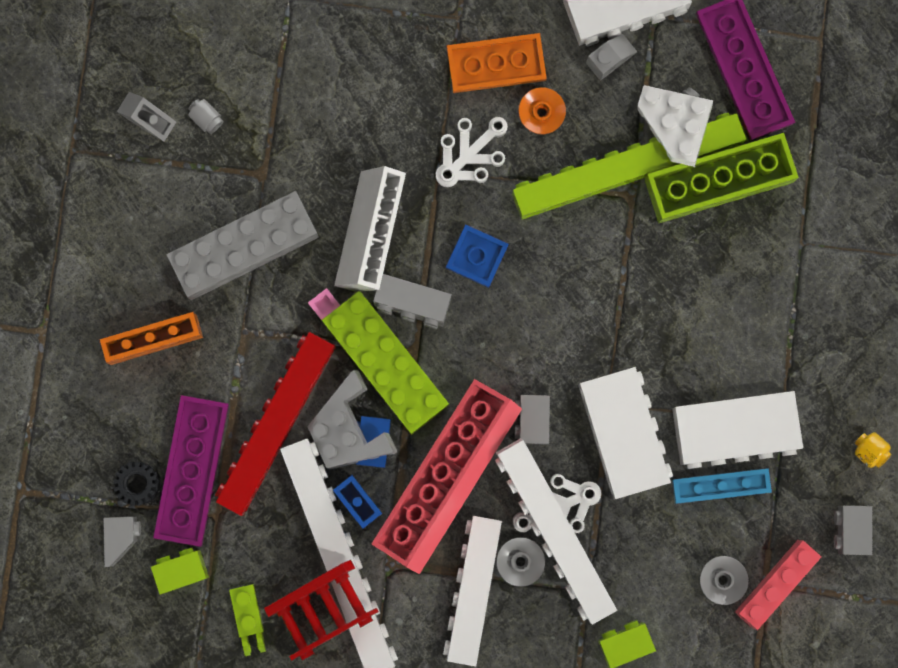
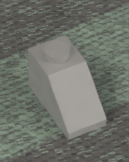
M621 34L605 42L588 55L586 64L601 81L635 55L637 51L628 39Z
M131 92L128 93L117 110L119 114L163 142L176 124L175 120L148 100Z
M137 517L104 518L105 567L114 566L137 542V536H141V523L137 521Z

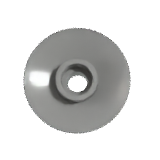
M521 537L511 539L498 552L497 569L501 577L512 585H530L537 581L544 571V553L540 546L530 539ZM518 557L524 558L525 564L523 566H517L516 559Z
M719 556L711 559L704 565L700 574V586L704 595L712 602L720 605H729L737 602L744 596L748 588L749 580L745 567L732 557ZM722 575L727 578V582L724 585H721L718 581Z

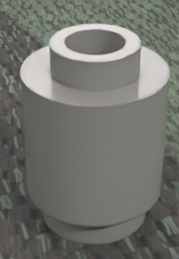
M199 99L195 100L188 108L190 110L188 116L204 132L207 131L209 134H212L223 124V120L220 118L221 115L205 99L201 101Z

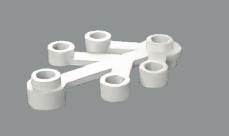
M468 118L460 119L458 122L460 157L453 164L452 148L455 145V138L450 134H446L441 138L443 165L436 171V180L441 186L452 187L458 180L484 183L488 179V171L482 167L477 168L475 171H460L466 164H493L496 167L504 164L505 155L500 151H496L493 154H477L494 137L505 135L507 122L503 118H493L489 122L488 130L470 147L469 132L472 128V123ZM467 122L469 128L462 129L460 127L461 123ZM499 122L503 127L497 130L494 128V124ZM449 138L452 140V144L446 146L443 141ZM500 155L502 161L496 163L493 159L494 156ZM445 171H450L452 173V177L446 179L444 178L443 173ZM482 171L486 176L483 179H479L476 174Z
M554 474L550 479V483L554 488H565L576 493L567 498L553 493L566 518L570 508L579 504L576 516L569 524L573 529V523L579 521L581 527L577 530L573 529L574 533H580L584 529L583 521L589 506L596 504L601 498L600 487L591 481L579 485L565 479L561 474ZM561 477L562 483L558 486L554 485V479ZM589 489L593 490V496L586 498L585 492ZM519 512L513 517V526L516 530L527 532L531 529L530 523L534 521L530 514L525 515L523 512ZM522 518L527 519L525 527L519 526V521Z

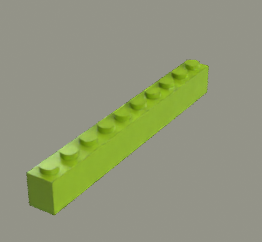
M724 113L715 117V121L707 123L698 158L743 145L746 137L737 113L733 115ZM654 137L649 140L650 143L641 146L640 143L628 146L627 151L621 153L618 150L605 154L604 159L596 161V158L584 161L582 163L583 166L574 168V166L565 167L560 170V174L552 176L551 173L538 177L536 182H521L515 185L516 189H513L512 195L520 218L523 220L643 179L648 173L680 163L671 162L662 144Z

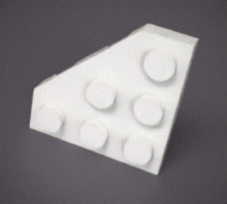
M644 85L638 102L639 113L645 118L650 126V130L666 150L671 162L695 167L713 106V100Z

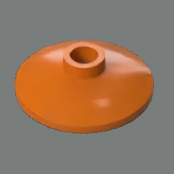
M543 87L532 89L524 95L520 102L519 118L525 128L533 133H552L562 125L565 119V103L562 97L552 89ZM543 109L546 115L541 117L537 114V111Z

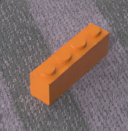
M191 312L100 339L106 363L113 365L203 338L197 315Z

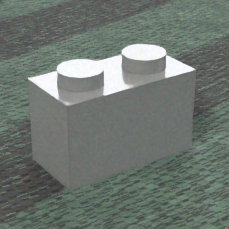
M520 395V401H515L522 408L519 414V425H515V439L521 438L528 445H548L550 396Z
M838 506V511L834 513V523L838 525V535L834 537V547L838 549V554L872 555V506Z

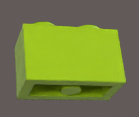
M192 547L180 551V557L171 559L169 555L156 560L157 565L151 566V570L159 594H164L209 578L200 550L194 552Z
M638 620L625 624L624 630L616 632L615 629L601 634L603 638L599 639L598 642L609 668L618 667L656 651L645 623H638Z

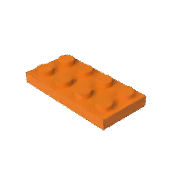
M540 33L447 45L453 93L541 82L547 79Z

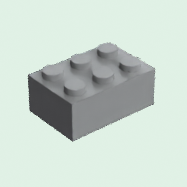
M383 274L380 288L376 291L373 302L378 312L391 316L392 312L400 314L403 320L414 322L415 319L424 321V326L437 329L438 326L443 327L452 294Z

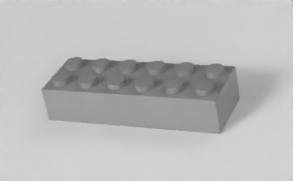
M294 191L166 255L186 296L193 300L319 238L297 192Z

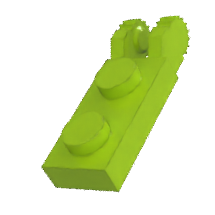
M254 584L230 589L239 638L241 637L245 656L251 655L248 636L256 634L257 647L260 653L266 652L262 633L264 629Z

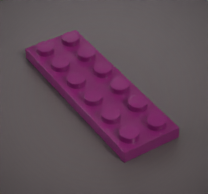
M724 0L697 11V19L750 142L793 125L795 120L743 0Z
M181 395L153 538L202 547L228 414V403Z

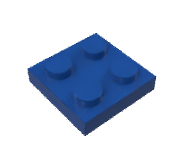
M465 224L446 265V269L489 288L509 244Z

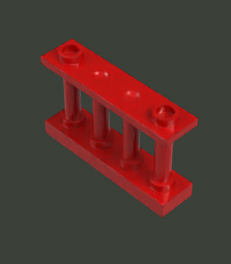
M351 560L336 566L264 608L268 617L274 614L282 617L299 651L289 656L291 661L298 657L301 660L315 654L314 648L359 624L360 628L373 621L371 616L379 612L375 608L366 613L348 579L350 577L348 572L355 569ZM334 580L337 584L340 583L358 617L349 623L345 622L328 590L330 589L329 583ZM314 592L317 595L320 594L338 628L328 635L309 601L311 600L309 595ZM294 603L302 607L318 638L317 641L310 645H307L290 613V606Z

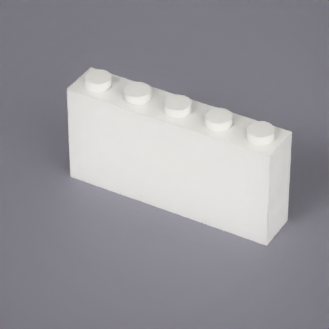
M563 0L579 46L583 44L591 46L598 43L601 38L608 37V39H612L621 35L622 31L628 29L630 31L639 30L643 27V24L651 21L652 24H657L664 21L666 16L672 14L675 17L688 12L687 9H689L692 1Z
M386 166L361 171L334 286L354 292L379 290L406 173Z
M636 367L589 380L578 385L613 500L671 483L670 478L673 477L669 463L665 464L663 454H666L662 440L658 441L656 431H659L655 417L651 418L648 410L651 408L648 394L644 395L641 387L644 385L641 371L637 372Z
M795 391L672 408L680 465L687 464L688 469L702 467L701 462L711 461V466L726 464L725 459L735 458V463L750 461L749 456L758 455L759 459L773 458V453L782 452V456L797 454V449H803Z

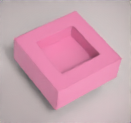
M327 288L308 302L321 320L340 306Z

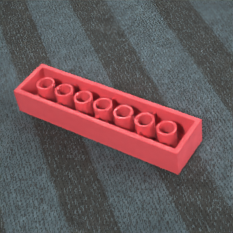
M474 379L373 540L372 545L405 567L420 574L522 408L511 399Z

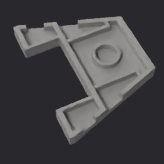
M353 370L307 426L326 468L329 469L397 453L389 433L384 432L368 443L364 438L348 402L368 390L359 371Z

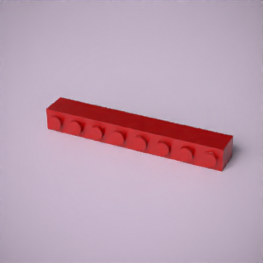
M311 332L308 333L307 337L303 335L297 344L299 351L296 357L291 356L285 367L288 371L285 377H280L273 389L276 393L273 399L268 398L262 408V411L265 412L262 419H257L250 430L253 433L249 442L245 440L239 450V454H241L239 461L232 463L227 472V475L230 476L226 484L222 483L215 494L218 497L216 503L240 516L245 515L336 348L335 345Z

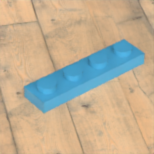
M769 468L672 480L675 504L772 492Z

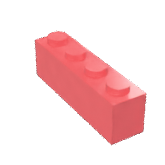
M797 540L738 607L735 613L751 628L758 630L819 561L821 556L805 541Z

